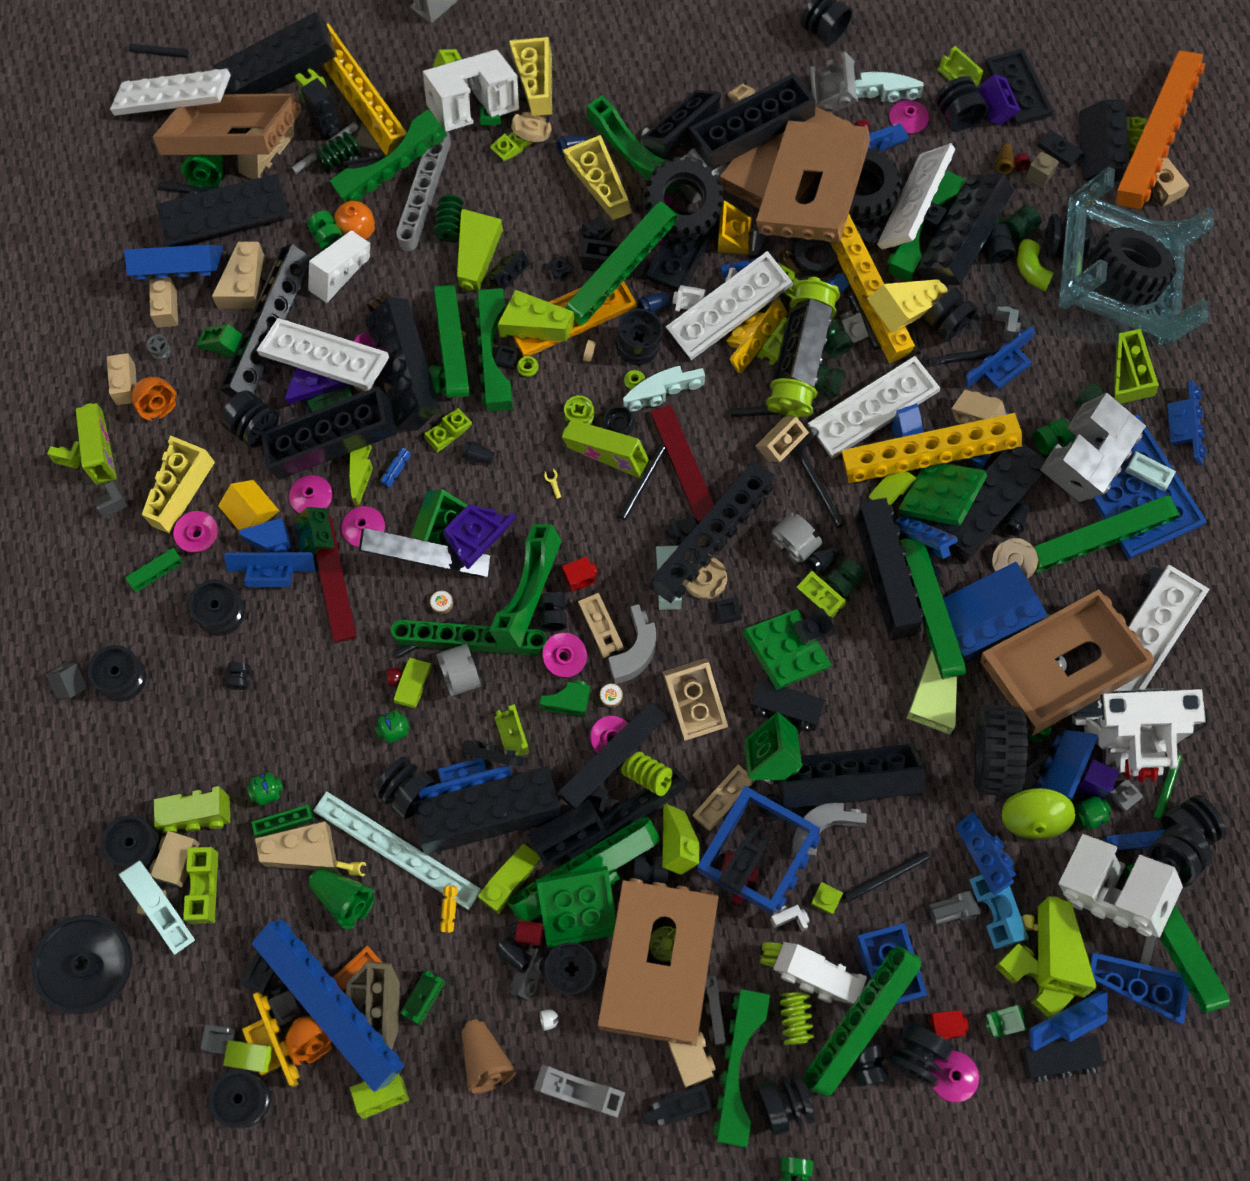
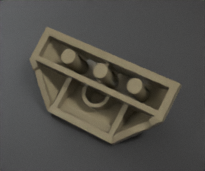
M368 961L347 982L346 995L350 997L358 1011L366 1016L369 1024L376 1032L381 1034L384 1042L392 1050L398 1033L400 982L390 963Z

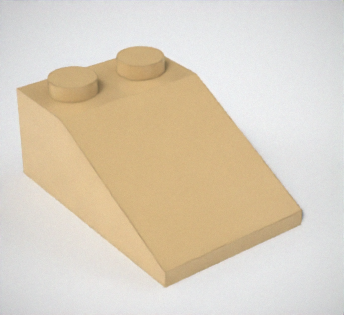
M706 658L662 671L685 741L728 727L710 664Z

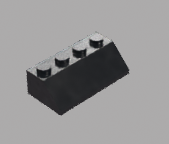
M695 90L640 138L645 148L655 156L667 159L675 148L682 146L685 142L684 140L690 136L689 127L705 120L718 111L721 98L720 92Z
M1104 99L1079 111L1081 150L1083 151V181L1121 182L1130 163L1125 100Z

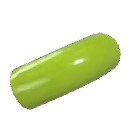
M1023 240L1020 243L1017 255L1019 271L1029 284L1046 292L1054 272L1045 269L1039 263L1040 245L1033 240Z

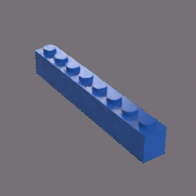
M282 919L268 923L251 944L372 1091L376 1092L388 1086L405 1067L400 1061L399 1056L384 1042L381 1034L376 1032L369 1024L366 1016L358 1011L350 997L343 993L335 979L328 975L319 960L312 956L307 950L306 945L292 932L291 927Z

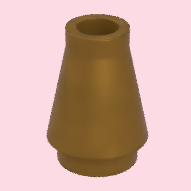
M1003 144L1000 147V152L995 162V168L998 173L1009 174L1015 168L1013 147L1010 144Z

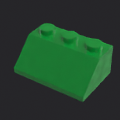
M443 489L427 492L410 538L451 547L443 536L444 529L468 505Z
M779 712L775 713L744 739L749 779L785 780L800 770L802 760L797 728Z

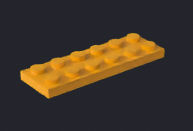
M624 281L585 324L579 325L574 320L575 325L568 339L637 308V303ZM581 288L556 298L549 303L565 308ZM512 336L523 357L531 356L562 342L539 340V337H526L525 339L519 336Z

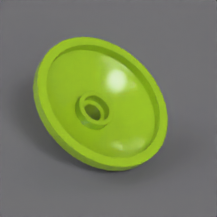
M1049 789L1021 791L1011 796L1002 808V821L1006 828L1012 833L1030 840H1046L1057 837L1067 831L1075 820V809L1070 799L1059 792Z

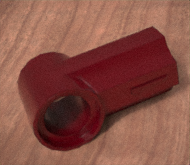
M519 920L515 941L524 943L527 948H534L536 945H540L543 924Z

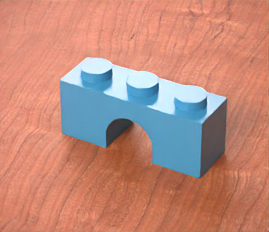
M982 874L971 878L970 882L977 902H985L993 914V923L986 925L994 949L1008 947L1028 940L1029 938L1010 886L999 894L994 895L991 893Z

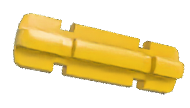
M446 885L443 890L445 898L442 900L441 918L443 921L440 922V931L444 933H451L454 930V922L452 921L455 919L457 901L455 896H457L458 890L455 885Z

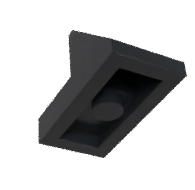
M823 608L813 617L798 621L792 626L803 645L836 634L835 626Z

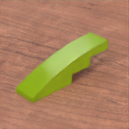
M371 445L355 450L350 454L349 477L351 496L355 506L360 505L373 470L371 461L368 459L372 448Z

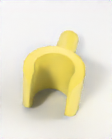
M553 468L555 473L553 478H548L546 471L544 476L550 482L555 497L558 499L561 498V494L556 481L557 472Z
M335 861L334 863L335 867L348 870L350 876H365L360 871L361 866H366L365 862H351L347 864Z
M1033 915L1021 916L1026 930L1038 931V925L1034 924Z

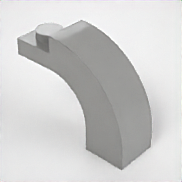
M639 604L631 606V616L637 633V640L634 646L625 653L608 657L614 684L623 683L638 676L648 666L655 652V623L648 624L646 611H641Z
M836 802L814 808L804 819L820 827V834L825 828L833 825L864 828L867 814L861 813V810L847 809V812L843 811L844 803ZM797 828L793 837L791 857H796L809 834L800 828ZM817 848L810 849L807 855L810 859H815Z
M541 1065L534 1090L551 1097L617 1118L625 1095L624 1092L584 1080L545 1065Z

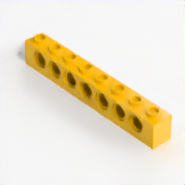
M327 23L337 57L323 63L322 66L382 151L388 156L404 140L407 132L329 23Z
M848 214L841 241H832L830 243L881 344L888 362L892 363L908 357L915 345L905 326L891 333L867 300L884 283Z
M1011 413L842 450L843 464L848 483L861 482L872 478L1021 447L1022 431L1016 414Z

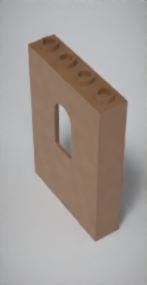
M226 94L222 96L220 103L176 108L154 134L153 138L160 155H268L301 113V105L297 100L296 94ZM231 128L264 129L260 134H227Z
M816 106L815 116L805 121L854 126L849 121L834 116L831 112L824 111ZM784 133L733 159L720 176V185L723 186V190L760 209L779 151L777 149L781 145ZM803 171L795 197L798 203L804 204L820 183L822 172Z
M788 121L756 219L759 233L768 236L778 235L787 238L797 237L807 240L817 239L827 242H840L870 143L868 127ZM803 171L822 172V178L815 199L809 204L798 203L795 197Z
M1097 590L982 653L980 662L1010 705L1019 707L1025 712L1026 727L1033 736L1100 699V695L1109 694L1149 672L1154 660L1151 652L1145 649L1139 642L1138 635L1128 628L1122 614L1117 613L1112 607L1109 597L1103 595L1100 590ZM1086 642L1095 643L1100 647L1102 652L1100 659L1070 676L1065 674L1055 660Z
M639 879L623 880L598 1022L599 1030L697 1046L718 895H714V892L709 890H700V892L690 891V888L685 886H677L675 889L668 888L666 884L653 882L652 885L643 884V881ZM660 917H669L676 924L671 966L646 962L652 925Z

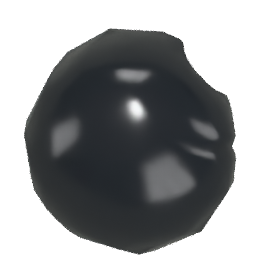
M616 406L610 408L604 414L602 425L604 429L629 435L634 429L635 418L629 408Z

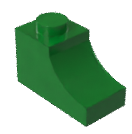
M229 324L204 328L196 346L202 350L220 353L225 357H233L243 335Z
M578 680L573 681V683L567 682L566 688L555 695L541 696V710L586 718L591 693L590 685Z

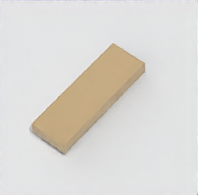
M737 765L692 817L710 832L733 807L744 786L749 788L755 780L749 779L747 771L740 765Z

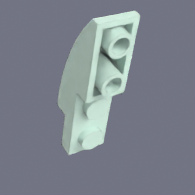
M885 72L860 73L859 80H855L856 98L880 96L882 102H896L897 100L904 99L915 100L921 97L924 87L923 82L914 78ZM845 81L842 82L840 92L845 91Z
M676 366L659 372L633 388L623 398V407L629 408L632 412L638 411L645 406L656 407L666 402L667 393L673 395L684 389H698L705 384L704 370L701 368L682 373L681 367Z
M140 860L119 874L174 955L195 941L184 925V922Z

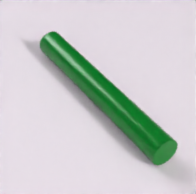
M1177 754V768H1168L1153 817L1160 821V817L1166 811L1182 756Z

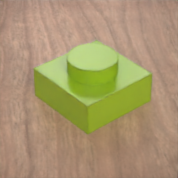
M821 882L811 905L833 915L843 892Z

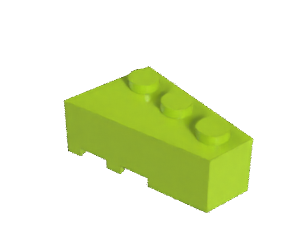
M515 290L498 323L500 337L511 335L525 339L526 337H539V340L567 341L575 325L574 312Z
M1141 329L1119 333L1116 345L1113 398L1118 403L1123 404L1155 396L1159 384Z
M219 786L212 787V792L201 794V790L193 791L191 796L178 794L154 799V827L160 832L162 831V834H167L168 831L177 833L179 829L195 832L199 831L200 827L209 826L210 829H220L224 827V824H230V796Z

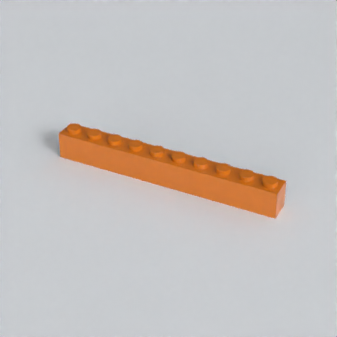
M1178 51L1119 185L1116 205L1141 210L1144 202L1149 201L1150 188L1156 184V174L1162 170L1163 158L1168 156L1169 144H1173L1176 135L1175 130H1179L1181 125V116L1186 114L1187 102H1191L1193 89H1196L1198 86V76L1204 72L1203 54Z

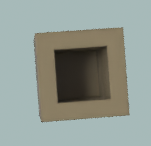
M1041 151L1031 164L1026 179L1043 189L1054 175L1059 161Z

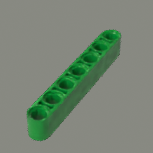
M659 202L651 209L568 302L565 309L574 312V320L579 325L585 324L676 223L678 215L665 203Z
M455 285L434 286V300L447 398L469 397Z
M1164 496L1033 547L1038 556L1035 573L1051 569L1178 519L1180 514L1171 496Z
M910 537L901 539L899 542L906 551L905 563L906 566L909 565L911 568L912 578L910 580L912 586H915L918 592V607H922L924 612L923 624L942 680L965 675V663L926 546Z
M398 620L391 626L393 640L400 646L452 649L467 644L470 651L541 655L547 642L545 633L535 629H527L520 648L499 647L497 642L488 643L486 641L488 637L492 636L489 632L491 626ZM400 630L408 631L403 637L397 636V632ZM423 631L430 632L427 638L419 637V634ZM445 633L453 634L449 640L441 638ZM472 634L475 636V639L467 642L464 640V637ZM535 639L543 641L540 646H533L531 644Z
M642 817L542 878L604 866L608 867L610 873L655 846L660 841V835L650 818ZM536 881L515 893L508 900V905L518 921H531L541 915Z
M1135 863L1125 866L1123 872L1126 880H1128ZM1174 905L1159 939L1198 1007L1204 1014L1229 1006L1230 1000L1224 986L1177 906Z
M900 946L894 947L889 952L805 1072L803 1083H805L808 1090L824 1097L830 1096L835 1091L921 968L919 956Z

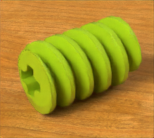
M640 751L627 758L621 768L622 774L630 780L635 781L658 796H663L668 792L671 786V768L665 767L664 764L658 763L657 760L651 759L650 756L644 755Z
M802 992L780 994V996L786 997L780 1001V1005L787 1007L781 1011V1015L788 1017L782 1021V1025L789 1027L782 1033L784 1036L790 1037V1039L783 1042L784 1045L809 1044L808 1040L814 1038V1035L807 1033V1030L813 1028V1025L806 1023V1020L811 1018L812 1015L805 1013V1010L810 1008L811 1004L804 1003V1000L809 998L810 994Z

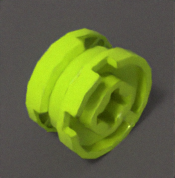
M574 396L567 400L564 405L566 423L569 424L572 419L591 425L594 420L592 402L584 396Z
M664 926L653 932L649 948L656 960L664 963L671 962L676 929Z
M763 943L762 950L764 954L760 958V963L774 967L783 944Z

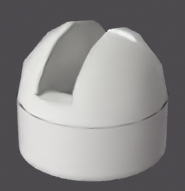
M540 1011L543 1031L555 1028L558 1024V1015L555 1011Z

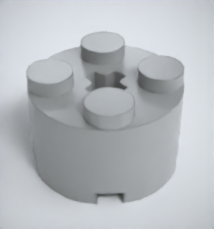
M794 512L789 513L771 533L774 537L773 543L780 550L785 548L790 553L788 557L795 564L805 561L822 544L819 536L817 538L814 537L813 532L815 530L800 515L796 514L794 516Z
M467 644L436 654L450 696H456L481 687L479 676Z

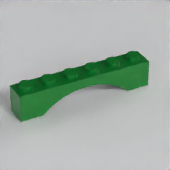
M603 95L587 105V121L647 181L649 175H652L653 170L657 166L661 167L662 162L665 160L655 156L634 137L615 107ZM680 184L668 187L664 195L669 196L680 188Z
M428 109L412 120L404 140L387 157L366 167L345 169L331 179L330 182L344 202L360 201L362 197L369 192H373L386 180L391 179L402 168H406L413 160L424 155L431 147L439 144L447 137V134Z
M945 171V175L941 179L938 190L931 202L945 209L951 207L963 188L966 179ZM923 220L913 241L896 246V249H898L896 254L892 253L887 262V265H889L888 274L905 282L912 281L917 272L916 267L922 258L919 248V235L927 223Z
M503 288L478 290L479 299H475L476 312H480V317H476L477 330H481V335L477 336L478 348H482V354H479V366L484 369V373H480L481 386H485V392H481L482 405L487 406L488 412L513 410L510 381L498 369L492 356L494 336L498 329V323L505 311Z
M532 524L526 539L525 562L519 587L510 603L496 613L489 630L499 647L520 648L562 542L552 524Z
M741 989L739 995H734L732 1010H737L735 1020L731 1019L728 1033L733 1035L732 1044H727L725 1059L729 1060L728 1070L723 1069L721 1085H725L724 1096L719 1095L717 1110L721 1111L720 1121L715 1120L713 1136L717 1137L716 1142L744 1148L748 1146L751 1120L745 1111L740 1096L738 1082L739 1065L749 1038L766 1021L769 994Z

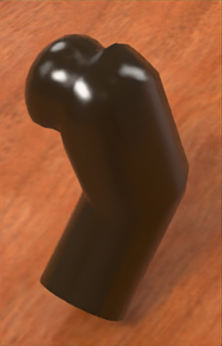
M786 247L779 253L782 265L793 271L794 275H796L800 268L790 259L794 255L793 251Z

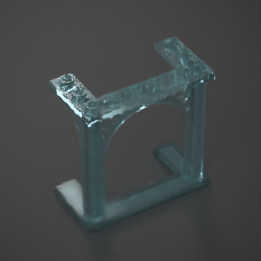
M1106 167L1069 197L1059 306L1067 309L1071 305H1076L1136 329H1141V331L1159 337V344L1167 346L1208 321V301L1201 299L1182 312L1181 302L1183 297L1185 247L1213 228L1214 210L1207 207L1194 217L1180 221H1157L1141 217L1099 200V198L1114 188L1115 169ZM1086 217L1113 228L1131 227L1137 231H1144L1145 234L1155 237V240L1163 243L1165 249L1171 252V257H1174L1176 273L1157 301L1144 306H1130L1093 292L1094 289L1106 282L1108 262L1099 260L1082 272ZM1155 305L1161 309L1160 316L1155 310Z

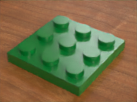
M944 463L921 468L916 480L899 507L900 515L961 526L987 478L986 471Z
M798 609L746 628L742 632L776 690L823 672L832 666L817 641L803 645L792 627L796 622L804 620Z
M607 866L536 879L547 948H553L566 942L579 943L614 936L616 917Z

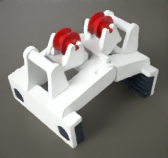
M1163 688L1116 690L1109 694L1100 695V699L1073 713L1072 722L1075 725H1084L1085 733L1098 736L1096 744L1102 748L1103 764L1110 765L1111 762H1115L1116 770L1120 771L1119 773H1122L1126 780H1130L1131 775H1133L1140 783H1143L1145 778H1149L1150 782H1154L1158 775H1163V767L1177 768V743L1193 733L1194 724L1205 722L1202 689L1168 691Z

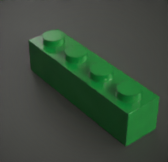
M172 548L165 551L163 555L155 557L150 563L142 565L137 571L131 572L125 578L132 589L138 592L184 562L176 550Z
M305 805L255 820L251 823L254 836L260 838L314 822L311 807Z

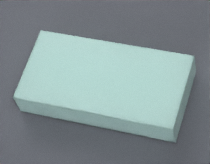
M1138 452L1134 453L1125 470L1126 473L1164 492L1176 472Z

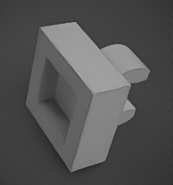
M1125 780L1108 794L1123 812L1143 797L1129 780Z

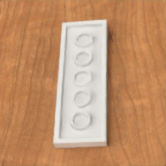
M215 69L206 72L125 81L121 83L110 110L113 115L220 103L231 75L228 69Z
M951 143L919 155L877 243L882 250L903 243H909L915 239L927 209L931 205L933 196L938 190L940 181L945 175L946 168L952 160L955 148Z
M767 251L668 324L666 328L690 360H693L790 288L793 282Z
M277 318L257 349L260 356L365 390H370L389 359V355L385 351Z
M916 356L810 421L808 427H815L819 430V435L816 438L833 459L841 454L842 450L851 448L892 422L897 410L916 403L919 405L940 392V387Z
M1167 565L1128 625V628L1138 635L1141 645L1153 655V666L1149 672L1116 690H1139L1146 688L1206 596L1209 588L1171 565Z

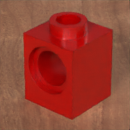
M587 556L562 566L563 575L571 593L596 583L598 571L594 562L590 563Z
M962 1010L932 1013L929 1015L931 1032L944 1039L966 1036L965 1031H968V1021L966 1016L962 1015Z

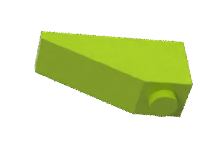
M665 804L663 805L662 867L682 875L699 864V841L685 811Z
M523 843L478 895L480 901L499 915L508 904L511 896L518 891L541 859L538 854Z

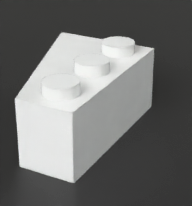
M351 230L309 261L308 290L327 303L352 275L368 261L370 257V243Z
M783 943L773 969L782 974L781 979L793 984L795 982L799 983L800 989L812 994L813 992L818 993L817 998L827 1003L835 1000L854 1004L863 990L867 979L866 976L848 973L845 971V966L841 964L836 966L825 960L826 957L798 944Z

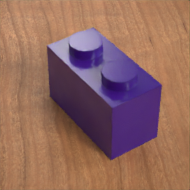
M993 74L978 87L979 93L988 105L986 118L991 123L1003 125L1020 111L1005 77Z
M1092 759L1086 764L1076 792L1086 797L1097 796L1102 800L1111 793L1120 771Z

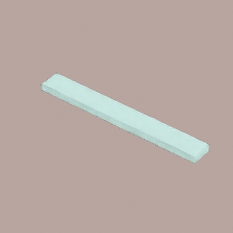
M327 791L313 810L319 816L443 894L444 886L446 885L457 886L456 903L467 910L471 908L482 891L476 885L430 856L425 855L419 849Z

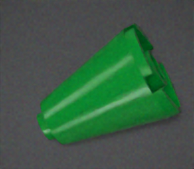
M189 155L182 163L181 174L182 176L185 175L187 182L192 186L218 188L222 181L223 155Z
M323 868L314 871L309 877V888L343 929L354 928L356 925L353 923L357 919L362 921L371 910L375 900L372 893H375V891L370 886Z

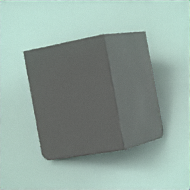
M113 481L105 485L109 493L95 500L96 508L103 518L128 507Z
M77 663L62 664L46 674L57 699L71 698L87 688Z
M205 1025L200 1050L225 1055L227 1041H234L236 1030L227 1027Z

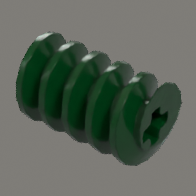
M343 132L342 137L336 136V142L329 140V146L325 143L322 144V150L318 147L315 148L316 158L325 171L326 166L334 169L332 162L341 165L339 158L347 161L346 154L353 157L354 150L359 154L361 153L360 147L351 133Z
M447 194L441 196L438 200L433 232L442 241L456 242L459 239L461 211L464 204L460 197Z

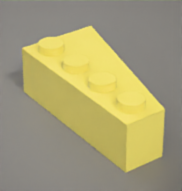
M549 37L509 41L513 60L532 116L552 114V53Z
M601 135L563 150L567 164L612 220L632 213L628 197Z
M939 279L883 284L867 300L890 332L893 333L925 316L948 290Z
M171 435L168 440V450L164 452L162 457L163 464L155 476L156 483L154 489L150 490L142 512V516L152 527L168 534L176 525L215 463L205 449Z

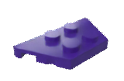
M296 367L285 399L288 404H292L351 385Z
M469 504L444 529L443 536L465 568L469 569L515 521L516 515L514 513H509V516L496 514L494 509H483Z

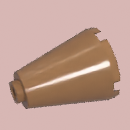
M478 1020L467 1022L461 1032L469 1091H472L473 1094L485 1093L496 1089L494 1084L500 1081L503 1082V1085L508 1083L516 1074L514 1067L486 1024Z

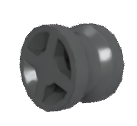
M153 335L147 340L146 347L155 360H165L170 356L171 347L163 335Z

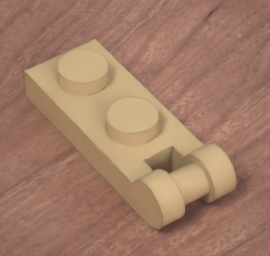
M599 593L578 601L602 657L610 656L609 653L616 650L617 652L624 650L620 637ZM611 637L613 642L605 645L604 640Z

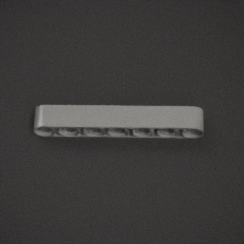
M449 131L445 132L447 137L422 155L397 229L399 246L404 251H412L418 244L451 145Z

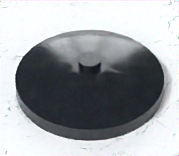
M78 915L67 918L52 927L44 935L36 948L32 962V977L35 988L48 1005L59 1011L69 1014H87L100 1010L110 1004L125 987L132 967L131 948L124 933L115 924L104 918L94 915Z

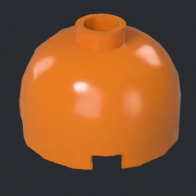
M359 201L343 203L334 214V224L339 227L343 236L352 230L366 240L374 232L375 220L373 213L367 205Z
M146 377L134 386L131 399L139 415L146 420H152L151 418H155L160 415L159 419H161L173 410L176 405L175 395L177 396V394L166 380L160 377Z
M311 1016L296 1019L285 1038L288 1054L296 1065H301L299 1061L305 1060L308 1064L312 1063L332 1048L330 1045L332 1041Z

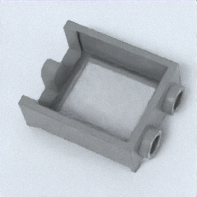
M845 51L841 53L842 65L839 66L834 60L826 62L827 69L829 70L827 72L821 73L814 66L810 67L812 96L816 100L815 106L824 111L833 113L858 102L854 74L855 61Z

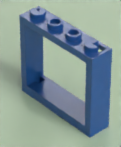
M744 786L697 866L698 873L774 915L776 909L780 911L787 900L784 895L787 890H793L799 879L796 877L800 868L804 870L808 864L810 857L807 855L810 849L817 848L822 838L819 836L820 827ZM750 801L809 833L771 900L744 886L739 895L718 882L722 872L712 867Z

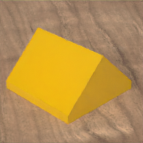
M723 200L720 212L718 253L749 254L748 233L751 231L752 218Z
M254 480L230 484L218 505L238 530L265 523L279 512V509Z

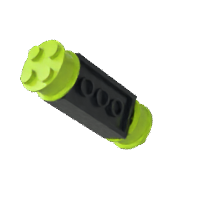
M809 277L808 280L798 281L794 285L796 294L795 298L790 301L791 310H789L773 380L770 384L772 394L766 401L769 411L786 415V417L796 416L799 419V417H807L813 413L811 403L812 399L817 396V391L814 388L818 381L817 372L823 360L822 351L827 342V330L832 318L836 315L834 305L840 298L837 286L823 282L817 277Z

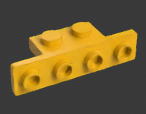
M775 299L765 313L756 312L738 325L726 340L729 346L737 348L730 357V361L738 373H743L783 318L787 316L788 312L781 300Z
M257 992L253 994L262 1020L243 1028L242 1031L247 1043L272 1047L268 1071L259 1072L260 1075H264L282 1066L289 1085L295 1087L299 1085L297 1078L300 1077L294 1063L290 1064L285 1041L281 1042L278 1035L281 1032L280 1026L276 1018L272 1019L269 1010L271 1007L267 996L263 997L262 994Z

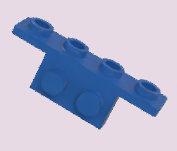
M901 124L889 126L869 134L870 143L868 149L872 150V148H875L880 152L907 142L909 136Z
M1030 327L1027 330L1020 331L1012 342L1003 344L999 352L993 356L989 355L978 368L974 367L969 370L965 377V386L969 388L984 376L997 390H1000L1030 367L1031 361L1022 353L1020 348L1033 339L1035 329Z
M1189 380V399L1168 403L1170 443L1172 445L1193 442L1194 459L1200 466L1204 465L1203 458L1206 457V448L1204 444L1202 445L1205 431L1203 425H1200V418H1203V410L1198 400L1202 398L1200 386H1196L1193 380Z
M909 516L899 517L894 522V525H898L901 534L925 544L927 552L942 559L950 556L948 546L958 541L956 536Z
M311 552L225 553L224 555L227 571L246 572L244 579L246 587H290L293 572H314L316 569L314 555Z
M476 758L439 768L438 772L441 783L425 787L418 794L420 799L423 800L512 775L508 765L486 771L484 759Z
M971 813L960 821L956 828L991 893L997 895L1013 884L1012 877L1016 875L1012 868L1014 862L1006 852H1003L1004 844L996 835L994 837L991 836L984 829L978 816L975 813Z
M1102 990L1030 1028V1048L1035 1051L1061 1036L1071 1042L1106 1023L1108 993Z

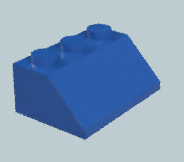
M1065 730L1060 736L1056 735L1051 746L1054 748L1052 756H1047L1043 764V768L1046 769L1043 776L1040 775L1034 788L1053 790L1071 800L1098 736Z

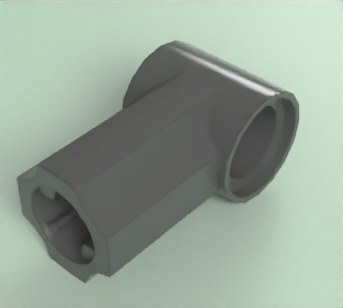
M973 891L963 892L953 896L952 899L929 905L930 915L935 926L957 919H969L981 914Z

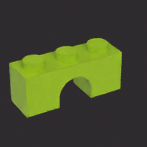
M212 847L188 848L186 872L190 875L191 888L189 896H185L184 921L189 924H215L218 852Z
M1018 943L1013 946L995 966L1012 984L1018 982L1022 976H1030L1036 980L1039 986V962L1033 957L1034 953L1025 945L1021 946ZM1039 986L1038 995L1033 999L1032 1003L1049 1019L1060 1013L1074 996L1069 993Z

